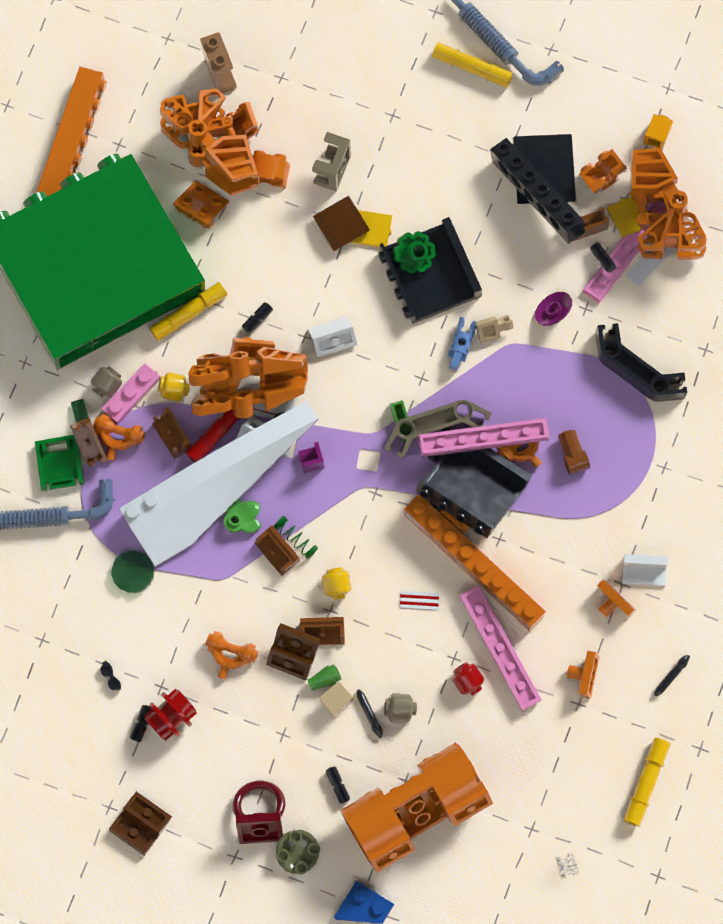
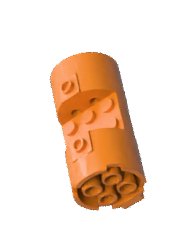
M456 742L417 764L420 774L411 777L409 781L399 787L392 788L389 793L384 795L380 788H376L340 810L351 833L376 873L415 851L411 839L446 818L455 827L493 804L489 792L483 782L480 781L474 766Z

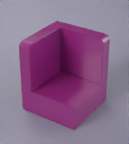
M315 442L312 448L298 451L304 473L325 468L318 442Z

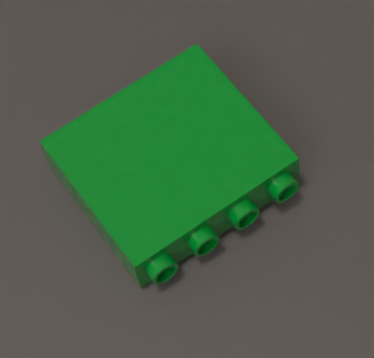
M117 153L105 157L97 164L98 171L86 177L81 172L68 176L60 183L61 190L49 196L43 191L29 196L23 202L25 208L12 215H9L8 211H0V271L57 371L198 297L200 292L205 291V279L132 154L123 158Z

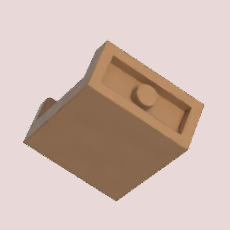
M217 32L200 38L204 60L215 88L221 93L237 88L231 72L233 65L221 34Z

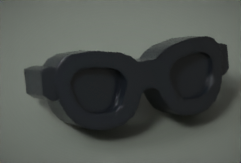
M105 660L100 669L101 674L104 677L110 678L108 686L111 690H122L120 681L113 675L112 666Z

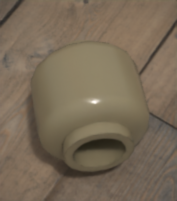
M110 366L107 368L101 367L91 379V384L94 386L92 391L101 398L104 395L112 397L122 385V380L120 379L122 375Z
M392 693L389 698L385 699L384 715L388 716L391 722L407 723L411 720L412 715L416 716L417 702H413L410 694Z

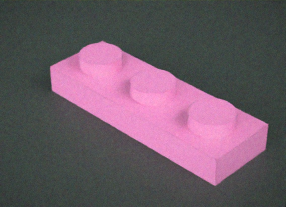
M144 363L101 408L102 411L119 424L159 382L160 376Z

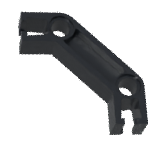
M618 323L612 324L611 330H608L609 335L613 334V340L605 341L603 336V329H606L605 325H597L595 336L598 357L603 365L654 402L685 399L688 393L687 387L669 389V385L672 384L683 385V382L686 380L685 372L661 374L621 344ZM612 350L615 352V355H608L605 351ZM659 385L663 388V391H656L653 386Z

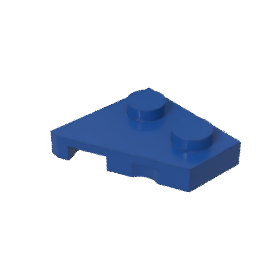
M355 881L335 914L334 919L383 924L394 904L358 881Z

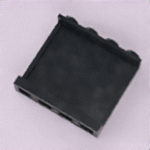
M450 217L442 219L441 225L421 232L428 235V242L435 245L436 256L430 259L431 267L422 273L415 271L412 274H408L406 271L400 270V263L394 261L392 251L394 247L398 246L397 242L385 247L383 243L380 244L379 259L382 264H386L388 280L394 282L396 298L398 301L402 300L404 305L402 307L403 314L406 319L410 318L412 324L482 297V288Z
M491 448L443 454L425 478L420 479L416 492L424 499H428L436 504L442 511H446L454 516L460 523H464L472 528L478 535L488 539L526 489L532 475Z

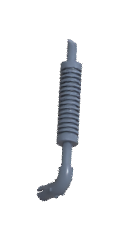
M451 0L460 10L458 16L505 65L511 63L520 72L522 79L528 84L534 86L550 84L552 79L564 72V67L559 61H555L543 72L540 71L537 74L531 69H527L517 58L519 52L471 2L465 4L462 0Z
M104 479L99 480L100 499L98 500L97 507L81 511H69L68 506H63L61 509L60 507H57V509L49 507L48 510L47 508H44V510L43 508H35V510L31 509V511L30 509L18 510V512L17 510H14V512L13 510L1 511L0 530L1 528L2 530L14 529V527L15 529H18V527L22 529L23 527L27 528V526L28 528H31V526L32 528H35V526L44 527V525L45 527H48V525L51 527L52 525L57 526V524L58 526H61V524L65 526L70 525V520L102 519L108 515L112 509L113 501H115L112 491L113 480L106 479V485Z

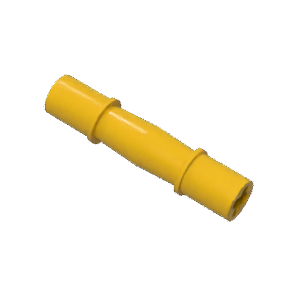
M437 42L432 53L433 58L450 64L452 67L455 65L469 73L486 78V81H491L508 88L513 77L512 72L495 66L493 63L491 65L476 57L459 52V49H454Z
M218 281L202 293L200 292L198 297L187 302L171 315L167 314L165 318L151 326L149 330L159 342L172 332L177 331L178 327L192 320L205 309H210L211 306L228 296V294Z
M654 738L648 756L645 758L646 764L639 777L634 796L630 798L631 801L623 819L626 823L640 827L646 809L650 805L648 801L655 788L660 769L664 767V761L671 743L660 738Z

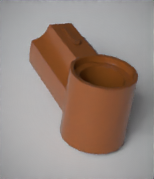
M570 429L559 434L558 439L564 453V462L569 475L590 469L587 453L581 447L576 430Z

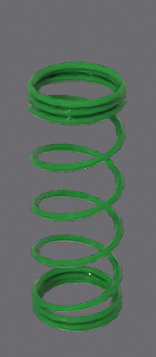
M285 516L281 517L273 527L276 530L281 528L280 535L286 534L290 531L287 537V541H292L295 538H297L294 544V548H298L305 544L302 548L301 555H305L306 559L312 557L314 553L318 550V547L314 545L309 551H307L306 553H302L310 539H307L301 545L295 547L298 539L300 538L303 532L299 533L291 540H288L290 534L296 526L294 525L289 530L281 534L283 527L288 521V519Z

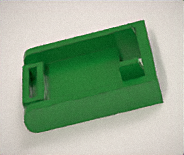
M74 435L35 441L42 492L47 491V483H49L50 490L76 486L75 479L77 478L79 485H84L81 453ZM66 443L69 449L48 453V446Z

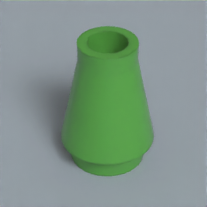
M333 664L325 666L307 680L312 691L335 685L342 678L337 667Z

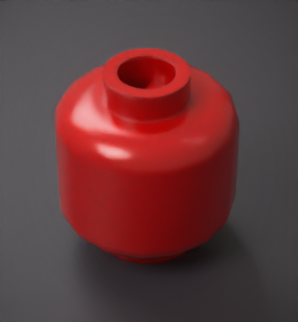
M465 662L453 670L452 682L462 695L470 693L471 696H474L482 690L481 685L484 682V677L475 664Z

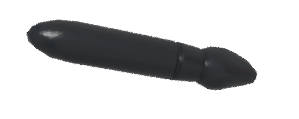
M685 655L678 660L677 665L672 668L656 687L654 696L661 695L680 674L682 669L686 668L690 655Z
M358 689L356 692L357 698L371 725V729L378 738H382V726L378 723L366 695Z

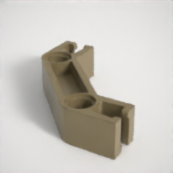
M458 400L412 415L396 422L383 449L391 452L390 445L395 437L398 436L404 439V444L401 451H397L396 456L404 458L413 438L418 437V435L428 434L458 423H463L471 428L481 427L484 425L481 423L477 425L470 421L473 411L483 414L486 420H489L492 413L470 401ZM461 404L465 405L468 410L464 417L459 416L457 413V408ZM403 423L408 424L411 429L410 433L406 436L402 435L399 430Z

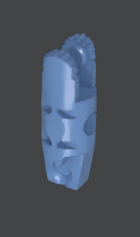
M459 318L453 342L447 355L452 358L449 369L457 371L460 361H466L469 347L475 334L476 321L471 323L470 332L466 333L461 331L465 318Z

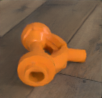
M105 414L96 417L93 424L96 434L100 435L102 442L105 446L109 447L106 458L112 461L115 459L117 450H126L131 446L137 447L139 443H143L146 434L140 425H133V427L129 428L115 425L111 418ZM110 433L122 435L125 439L115 440L111 437Z
M539 442L529 443L528 447L521 452H517V448L522 444L496 447L497 453L511 462H525L528 459L535 468L542 463L534 454L538 451Z
M214 631L213 634L209 633L205 646H208V651L212 653L217 664L221 665L217 677L226 680L229 668L237 669L244 665L249 666L251 662L255 663L259 653L256 650V645L248 643L243 646H237L227 642L221 632ZM222 651L234 653L238 657L228 658Z

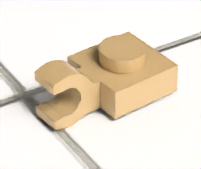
M509 315L502 316L498 320L493 316L475 322L478 340L481 344L501 338L500 332L514 328L513 321L510 320Z

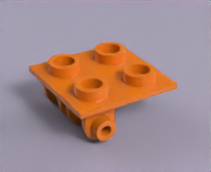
M195 180L173 202V205H175L177 212H181L189 219L193 216V222L198 220L197 223L202 225L203 228L207 227L210 229L214 223L212 220L230 201Z

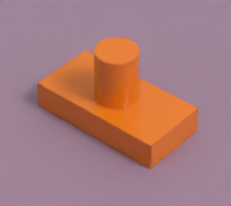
M244 337L243 339L233 338L230 354L238 351L247 352L249 360L257 359L258 350L263 347L274 349L275 344L273 341L252 340L250 337Z
M602 580L597 585L608 596L598 607V610L604 616L608 617L617 606L628 616H631L636 611L606 580Z
M587 651L584 667L569 665L567 670V678L581 680L578 693L582 698L591 699L600 658L593 651Z

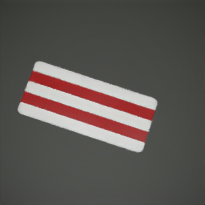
M401 591L399 607L438 610L439 593Z

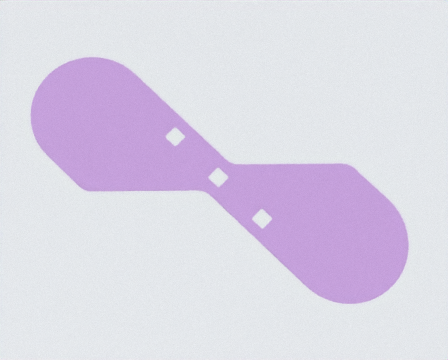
M519 343L509 344L500 348L407 412L409 417L458 400H467L492 413L489 420H486L483 414L473 411L470 421L477 425L481 423L484 426L546 418L549 441L539 442L538 451L534 453L542 463L535 468L528 459L525 462L512 461V463L532 475L528 486L510 510L556 518L579 519L602 514L621 504L635 492L646 477L653 461L656 446L654 417L645 395L603 365L599 358L582 353ZM158 403L140 407L129 412L119 424L113 422L115 425L124 428L133 427V425L142 426L143 431L146 432L142 444L139 443L137 447L131 446L126 450H117L114 461L109 459L103 463L97 461L91 467L85 463L83 468L84 485H81V498L84 510L97 507L98 500L100 499L99 480L104 479L105 485L106 479L113 480L112 491L115 501H113L112 509L102 519L91 520V518H88L87 520L98 539L121 559L148 569L222 580L231 577L263 555L254 542L271 525L274 526L281 517L285 516L288 519L281 534L294 525L296 526L290 534L291 536L346 497L362 488L374 487L418 495L419 493L416 492L420 479H424L436 463L430 461L428 457H421L418 437L412 440L404 458L396 456L397 451L400 452L404 444L398 436L395 437L390 445L391 452L383 449L395 425V421L374 433H359L313 425L300 439H297L293 458L280 456L275 461V464L270 469H267L261 475V478L240 497L242 503L255 501L260 504L259 513L255 518L261 524V528L254 533L243 531L229 532L223 524L225 512L192 546L155 567L119 508L194 464V462L185 453L175 459L172 457L152 425L153 417L155 415L157 417L161 416L163 410L168 407L192 446L199 439V436H203L210 426L224 413L198 416L192 414V406L188 404ZM461 404L457 408V413L459 416L464 417L468 410L465 405ZM253 415L255 418L259 419L263 423H266L274 419ZM250 417L237 420L227 434L214 445V449L207 455L234 441L242 424ZM458 423L446 428L450 430H458L471 427L463 423ZM442 429L437 430V431H434V432H431V433L441 432ZM570 429L576 430L581 447L586 451L590 462V469L569 475L566 469L564 453L558 439L559 434ZM110 433L111 437L115 440L125 439L122 435ZM99 436V441L101 443L105 455L107 456L109 447L105 446V444L102 442ZM318 442L325 468L304 473L298 451L312 448L314 443ZM529 443L522 444L517 448V452L524 451ZM360 449L380 452L379 465L376 472L357 468ZM231 519L232 523H238L237 520ZM290 531L281 535L284 540L287 539Z

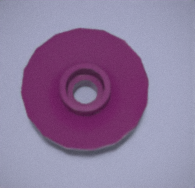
M555 292L544 298L535 311V319L538 324L552 326L563 320L572 308L571 296L566 292Z

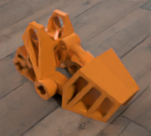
M216 88L199 91V102L192 104L186 103L184 94L162 100L160 114L162 116L160 121L161 131L177 147L181 149L188 148V160L193 167L205 166V177L231 196L258 186L260 179L247 136L236 135L233 129V119L229 116L224 117L225 111L221 108V105L226 100V96ZM217 95L220 99L216 103H212L208 100V97ZM166 107H173V112L171 110L166 111ZM184 134L188 136L189 140L181 142L178 140V137ZM221 136V137H220L219 139H217V140H215V139L213 138V137Z
M661 148L632 150L630 196L638 207V226L647 229L637 238L639 242L638 249L644 259H662L666 248H677L678 260L701 259L706 252V235L695 214L688 212V197L685 192L677 189L675 184L678 183V178ZM660 201H663L667 210L666 213H646V205L651 202L658 204ZM687 218H692L694 223L687 221ZM644 251H654V252H653L652 254H647V253H645Z
M263 347L257 351V359L249 360L248 353L243 351L233 352L230 355L210 353L199 356L196 359L197 365H192L188 372L189 384L191 386H201L199 389L200 394H196L191 402L192 414L205 416L232 409L237 418H248L254 415L253 404L263 403L266 410L269 411L304 394L308 381L307 355ZM252 374L253 376H260V389L236 392L243 378H247Z

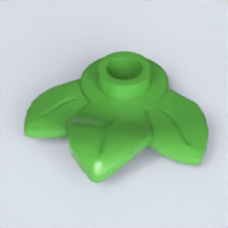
M239 498L227 509L223 520L224 527L231 533L239 531L254 533L261 528V524L255 518L259 513L260 504L255 501L242 503ZM231 519L237 520L238 523H232Z

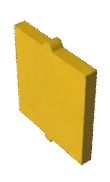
M631 197L620 199V202L607 207V211L622 238L636 232L640 233L641 229H645L640 228L637 224L638 207Z
M358 210L370 231L351 241V243L380 247V244L383 243L384 247L387 246L389 235L392 233L390 229L392 215Z

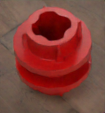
M175 688L168 695L162 692L160 695L165 701L158 707L151 702L149 706L152 709L144 715V719L165 741L173 734L178 738L181 734L177 731V728L183 722L188 727H191L192 723L189 720L197 714V710L188 699Z

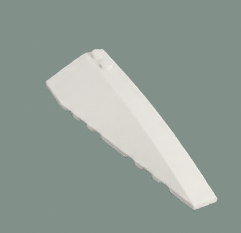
M308 401L235 439L119 508L155 567L192 546L234 502L261 478V475L267 469H270L275 464V461L283 453L285 454L291 448L290 446L297 439H300L319 420Z

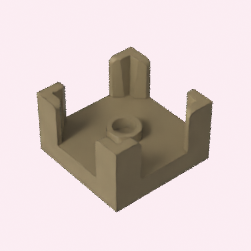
M326 132L324 142L329 144L325 157L332 160L330 164L315 160L312 172L319 175H316L313 182L318 186L337 192L351 158L350 139Z

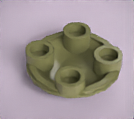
M292 830L285 833L279 839L276 846V858L279 865L285 871L292 874H305L316 864L320 853V846L311 833L304 830Z

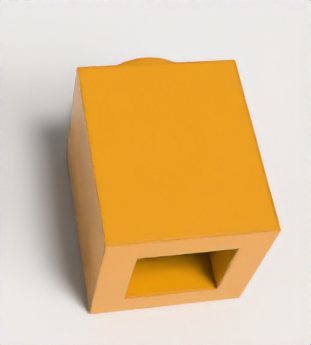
M654 114L645 134L643 144L663 150L673 121L665 115Z

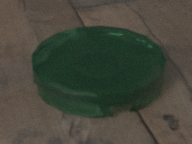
M133 550L121 553L115 559L111 569V576L115 585L120 590L131 594L145 591L151 585L155 573L150 558L142 552Z

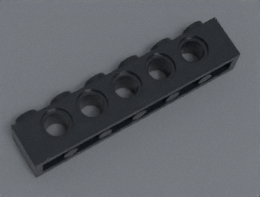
M507 138L490 149L492 163L567 244H570L585 233L584 220Z

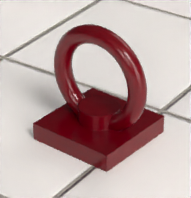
M263 780L252 781L242 786L235 794L232 807L236 818L239 844L278 842L284 835L281 817L285 811L286 801L283 792L275 784ZM264 789L275 796L277 807L274 813L245 815L241 807L242 800L249 792Z

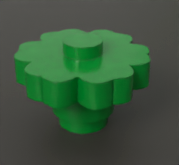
M420 231L413 234L407 232L397 239L398 246L394 247L392 251L394 261L400 263V270L412 274L415 271L422 273L431 267L430 259H433L436 253L435 245L428 242V235Z

